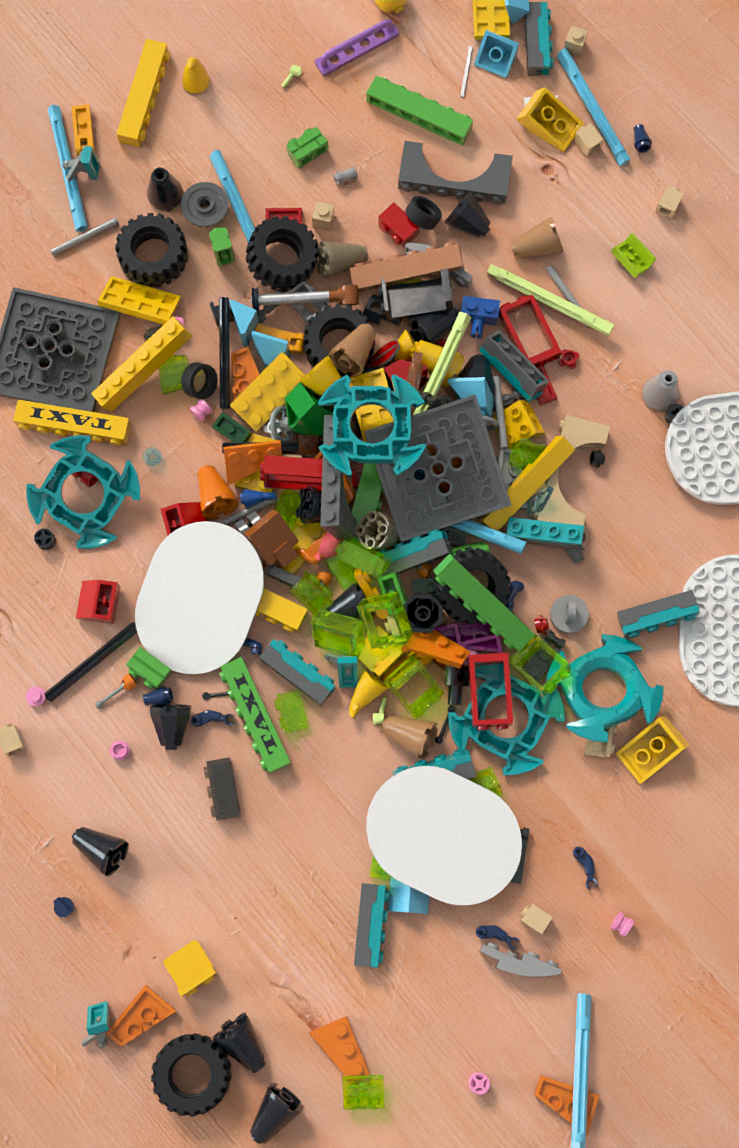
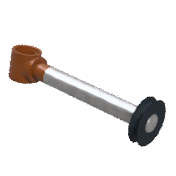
M343 285L338 287V290L273 294H259L258 286L256 289L252 287L251 303L253 309L257 312H260L259 305L339 302L342 306L359 305L358 285Z

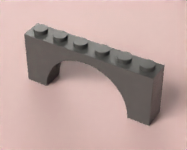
M404 142L398 189L406 192L419 191L422 194L433 193L441 197L454 196L458 199H463L470 192L478 202L489 201L493 204H506L513 156L495 153L491 165L482 175L469 181L454 182L439 177L428 167L423 156V143Z
M333 414L324 415L323 444L328 446L333 444ZM350 421L351 430L359 439V429ZM323 456L320 527L338 540L356 538V519L352 515L347 503L343 473L334 468Z

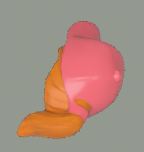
M325 531L321 538L315 540L310 545L308 550L299 548L295 551L309 564L316 565L322 559H331L339 555L344 542L342 539L338 540Z

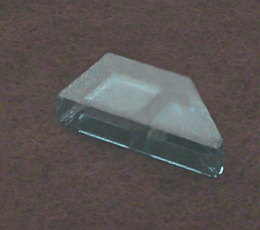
M547 486L529 498L528 516L533 517L543 511L554 488Z

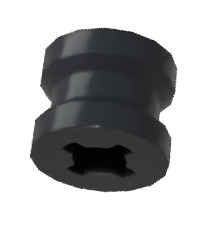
M674 404L669 407L665 415L669 425L677 415L676 412L679 413L684 408L683 406Z
M39 529L34 535L35 543L42 550H50L56 544L55 536L48 529Z

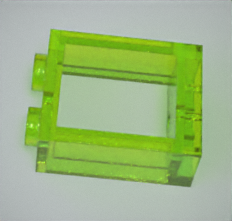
M353 539L344 540L343 543L340 542L335 551L338 553L337 559L376 578L385 575L392 560L391 557L376 550L366 549Z
M399 592L363 598L358 604L357 609L372 649H384L395 644L401 646L409 641L413 633ZM391 608L399 633L379 637L370 612Z
M319 609L317 615H314L311 620V627H313L312 638H314L315 647L346 656L357 657L358 659L365 645L363 620ZM324 630H328V631L335 632V633H338V634L346 635V636H349V638L344 637V636H340V635H337V634H333V633H330V632H326V631H324Z
M536 633L509 660L511 667L543 696L551 694L556 689L558 682L561 679H566L572 669L569 662ZM540 647L561 665L558 671L543 686L521 668Z
M412 655L383 681L404 709L415 719L424 715L426 710L438 702L441 696L445 694L423 664ZM419 672L430 688L414 703L409 705L398 690Z

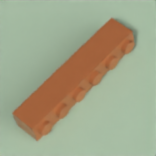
M455 242L444 244V247L441 248L432 246L426 248V251L423 252L415 250L408 252V255L405 256L400 254L392 255L387 260L382 258L374 259L369 264H365V262L356 263L354 267L350 268L352 284L358 285L359 292L382 287L381 279H385L386 286L439 275L442 269H448V272H453L465 268L461 247L459 244H455Z

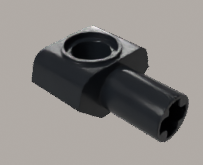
M373 294L362 316L366 315L369 318V322L378 326L382 319L387 321L386 314H382L381 303L384 302V298ZM373 307L380 308V310L377 312L372 311L371 309ZM402 319L389 320L387 322L399 326Z
M446 665L445 685H448V705H461L462 686H469V667L461 666L459 669Z

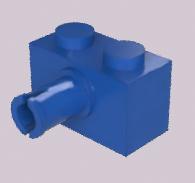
M463 296L461 312L467 313L471 317V337L475 338L476 331H478L477 338H482L484 324L497 325L500 300Z

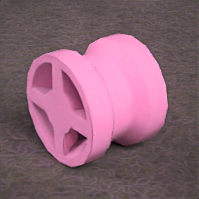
M202 399L197 401L196 406H192L189 409L200 422H203L207 415L213 413L210 406Z
M620 911L612 922L610 929L619 931L620 935L625 937L630 931L634 920L625 917L624 913Z
M481 1072L473 1073L469 1078L471 1090L479 1095L488 1091L490 1086L488 1077Z

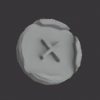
M565 595L558 598L550 610L552 624L560 632L567 634L576 633L581 630L589 617L588 607L585 602L573 595Z

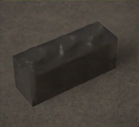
M231 758L206 761L207 767H204L205 778H209L210 781L207 791L209 798L213 799V806H210L212 818L216 817L218 822L240 818L241 813Z

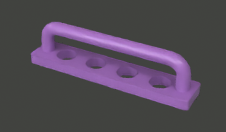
M383 20L329 49L315 60V65L322 76H326L398 37L399 31L392 20ZM382 32L385 36L382 39H378L375 37V34ZM366 40L370 44L367 47H362L360 42ZM353 49L354 54L346 55L345 50ZM332 57L339 59L336 64L330 63L329 60Z

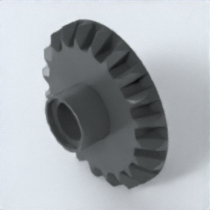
M200 182L192 185L185 191L181 199V210L186 220L191 222L192 225L208 228L211 225L215 226L216 223L221 222L223 217H226L229 202L226 193L221 187L210 182ZM204 205H209L208 208H201Z

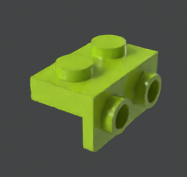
M634 233L630 234L624 242L611 250V253L634 278L648 271L656 261V257Z

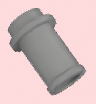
M351 167L342 172L337 171L333 177L335 183L342 186L344 182L358 178L356 169Z

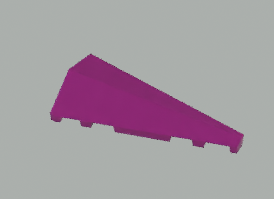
M466 622L454 623L434 629L465 649L503 652L501 635L497 637L490 630L492 626L488 622L485 625H479L477 622H474V625H467ZM412 633L401 635L402 642H406Z

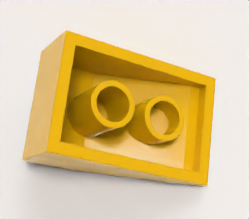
M546 87L534 93L517 117V120L527 130L562 152L569 146L576 135V131L584 124Z
M664 714L615 754L636 780L642 784L690 745Z

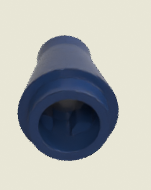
M638 124L633 128L634 148L639 153H644L651 149L652 141L644 125Z
M164 686L148 694H143V702L145 706L169 705V703L173 702L172 690L170 687L166 688Z

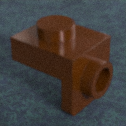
M296 433L300 454L318 453V436Z

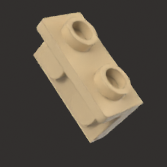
M617 725L604 730L608 733V743L586 739L584 755L608 759L610 754L613 755L615 743H612V738L617 733Z

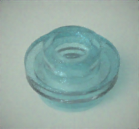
M155 447L147 448L143 453V460L149 466L159 464L162 459L161 452ZM150 455H156L155 459H149Z

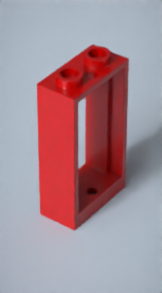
M533 294L521 296L517 301L513 303L507 302L499 308L498 317L510 341L535 367L548 364L560 358L561 350ZM527 305L531 306L551 346V349L528 358L507 315Z
M265 455V461L260 464V481H264V488L301 490V488H306L307 486H314L322 490L323 459Z
M508 653L469 655L472 728H477V731L489 730V727H497V730L509 729V726L513 724ZM503 664L507 719L478 720L475 665Z

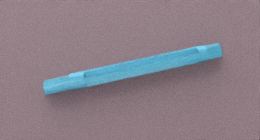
M568 49L560 50L557 58L601 131L619 166L626 165L631 160L628 153L612 129Z
M51 105L48 108V113L75 230L83 232L88 226L76 175L68 182L66 176L70 170L63 169L62 166L63 161H69L72 158L60 106Z
M215 150L211 153L210 159L249 243L255 227L221 151Z
M471 520L450 525L453 528L522 554L526 546L525 541Z
M581 993L577 994L571 1148H585L591 995Z

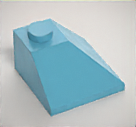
M252 330L251 335L254 348L265 368L282 351L288 357L290 356L288 341Z
M485 377L448 378V383L457 399H463L475 394L482 415L492 416L494 396Z

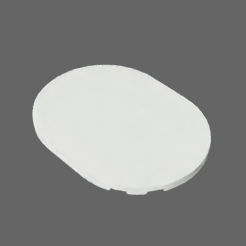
M739 391L708 395L690 402L675 416L667 431L665 454L673 477L686 492L703 502L715 505L739 504Z
M205 521L182 526L163 540L152 558L135 608L137 633L148 653L173 671L184 674H201L218 669L229 662L240 651L248 636L264 590L262 562L251 542L242 533L228 525Z
M726 555L714 558L700 566L690 576L682 592L693 590L700 612L696 619L685 622V619L679 621V657L686 677L696 690L718 704L739 707V555Z
M419 766L403 770L392 776L379 788L369 806L366 820L368 844L381 868L394 879L439 901L452 905H473L484 902L501 892L511 881L518 868L522 851V838L518 822L512 810L495 793L451 771L433 766Z

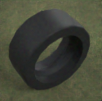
M422 196L413 197L405 210L407 217L415 225L426 230L434 229L442 217L439 207L431 200Z
M195 362L185 368L181 384L188 396L203 400L209 398L217 388L218 377L212 366ZM200 370H203L205 383L202 389L197 392L194 388V378Z

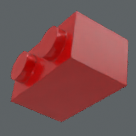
M394 202L378 216L379 228L384 233L387 232L394 243L400 244L403 248L420 234V227L415 225Z

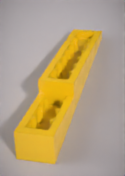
M556 436L535 462L528 464L507 489L511 506L487 513L481 521L487 527L498 531L509 520V517H512L574 452L575 448L564 436Z

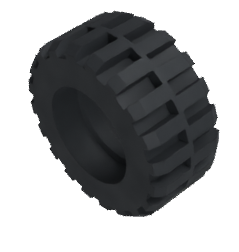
M147 213V216L141 214L135 220L133 218L130 219L128 225H123L120 229L122 234L119 233L116 238V255L122 271L126 273L127 278L131 281L134 280L135 283L145 284L148 287L156 285V288L162 287L161 284L163 283L167 285L172 283L171 279H177L180 276L179 271H184L185 263L188 261V248L181 228L177 223L174 224L171 218L167 217L165 219L162 214H157V216H154L153 213ZM150 239H159L169 245L166 255L155 262H143L135 256L137 248L143 242Z
M279 216L272 217L271 221L266 219L262 224H258L254 232H252L246 249V262L249 263V271L251 273L254 272L253 277L257 281L260 279L263 286L269 285L272 290L281 288V291H287L289 287L292 290L301 282H306L312 275L319 256L318 242L316 239H313V232L307 230L308 226L304 223L301 225L298 223L299 220L295 218L290 220L288 216H283L282 219H279ZM276 242L285 243L294 249L298 256V262L292 265L279 264L270 258L266 251V246Z
M336 304V307L333 308L328 305L325 306L324 311L320 309L315 312L316 317L311 316L308 320L309 325H306L305 335L303 336L308 362L315 367L321 360L329 356V352L322 346V339L328 332L335 329H344L352 332L361 324L372 326L369 323V318L366 315L362 316V311L359 309L352 310L350 305L341 307V304ZM375 339L371 347L364 369L367 368V363H370L372 354L374 353ZM337 369V371L339 372L340 376H343V377H344L345 375H350V374H352V373H349V372H347V374H344V373L340 372V371Z
M472 547L465 548V551L461 549L456 550V555L453 557L469 572L474 570L485 572L488 576L487 589L500 602L507 605L509 600L506 597L511 595V588L508 586L511 584V579L507 575L508 571L493 554L488 551L485 552L480 548L474 550ZM438 581L434 583L435 596L443 604V609L451 618H455L460 623L466 622L467 625H474V622H477L479 625L483 624L476 617L478 613L475 610L470 612L463 605L465 601H461L459 598L456 599L449 592L451 588L447 584L443 587Z
M197 1033L181 1035L168 1042L158 1052L156 1060L152 1065L153 1075H151V1082L154 1084V1094H157L159 1097L158 1101L161 1105L167 1106V1110L170 1112L174 1111L180 1116L189 1115V1117H194L199 1114H205L220 1103L229 1089L232 1073L230 1071L231 1063L227 1058L228 1054L211 1037ZM191 1054L202 1057L208 1063L211 1071L208 1086L202 1092L193 1095L181 1092L173 1081V1069L176 1062L183 1056Z

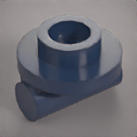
M58 897L53 901L54 912L59 917H68L72 914L74 903L70 898Z

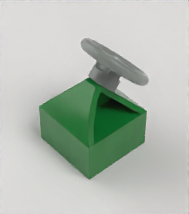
M299 382L285 397L286 407L279 406L273 410L270 416V430L273 437L281 442L292 441L296 433L323 436L324 415H331L333 411L329 406H318V401L321 397ZM283 412L282 419L275 423L277 414ZM280 428V430L284 432L286 438H282L278 434L276 429Z

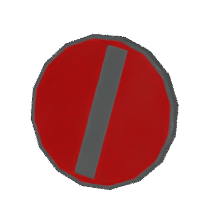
M393 340L383 345L372 356L369 363L370 367H387L389 361L393 360L395 362V355L399 351L400 343Z

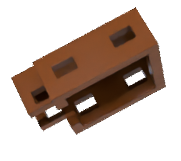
M273 509L244 533L264 563L269 566L276 561L278 565L286 567L299 556L293 548L299 540L279 512Z

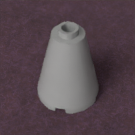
M666 370L646 381L642 390V397L649 408L663 412L668 411L670 406L677 404L680 391L678 378L674 372Z

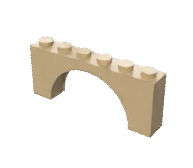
M567 414L565 420L560 421L558 431H561L560 436H564L575 448L573 453L587 448L604 449L610 426ZM559 466L544 482L547 485L545 490L541 489L539 501H542L540 508L536 507L534 518L538 521L584 526L586 514L571 507L561 494L558 484Z

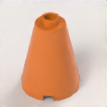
M202 466L197 472L203 516L207 519H218L220 514L229 515L238 507L237 497L214 466Z

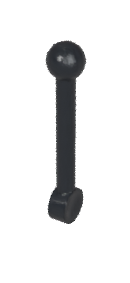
M204 692L202 698L208 700L211 697L228 696L229 694L228 692L212 694Z
M449 706L447 711L455 712V707ZM448 714L439 736L435 739L438 744L443 742L442 737L449 722Z

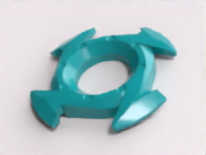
M345 375L325 390L318 401V406L335 405L333 411V444L330 446L323 444L318 448L334 468L351 476L352 471L349 459L360 463L393 464V472L397 476L408 470L420 458L426 448L425 444L407 446L411 436V407L415 406L418 408L425 402L418 391L406 380L397 375H392L391 380L394 391H391L390 388L383 386L350 387L351 380L348 375ZM378 405L390 413L394 428L388 438L379 443H366L359 440L353 434L350 420L353 413L362 406Z
M75 435L62 438L50 444L49 447L66 455L60 458L53 466L41 488H37L35 484H26V499L36 524L41 523L47 509L48 514L53 519L77 534H81V539L77 541L76 548L91 549L104 546L116 540L117 536L115 534L109 533L102 528L112 520L126 496H131L133 500L140 501V483L137 472L130 460L126 461L123 473L120 475L110 463L87 450V444L91 443V436ZM79 471L89 472L95 475L102 483L104 498L101 505L95 511L78 513L66 505L62 496V487L67 477L72 473Z
M602 634L601 642L605 646L578 657L569 666L564 652L560 651L549 668L546 689L561 686V690L570 708L579 719V721L566 725L569 731L591 741L608 743V733L604 730L630 720L638 714L641 708L643 709L646 723L649 725L653 722L663 701L664 686L656 684L654 688L649 687L636 663L627 655L641 652L642 647L616 635ZM599 670H608L616 673L621 677L626 686L624 699L612 707H599L592 704L585 697L582 688L583 682L588 675Z
M503 664L480 665L475 668V677L485 680L476 690L478 720H485L486 708L493 699L505 695ZM510 675L511 696L519 699L525 705L528 712V723L525 730L513 738L499 737L492 733L490 729L477 731V728H472L470 701L463 716H457L456 712H448L449 729L454 743L458 749H464L465 751L468 738L470 737L479 747L506 761V766L502 769L503 776L518 775L535 769L543 764L544 760L526 754L537 744L550 718H554L556 722H565L564 706L556 687L546 689L544 697H542L540 692L533 686Z

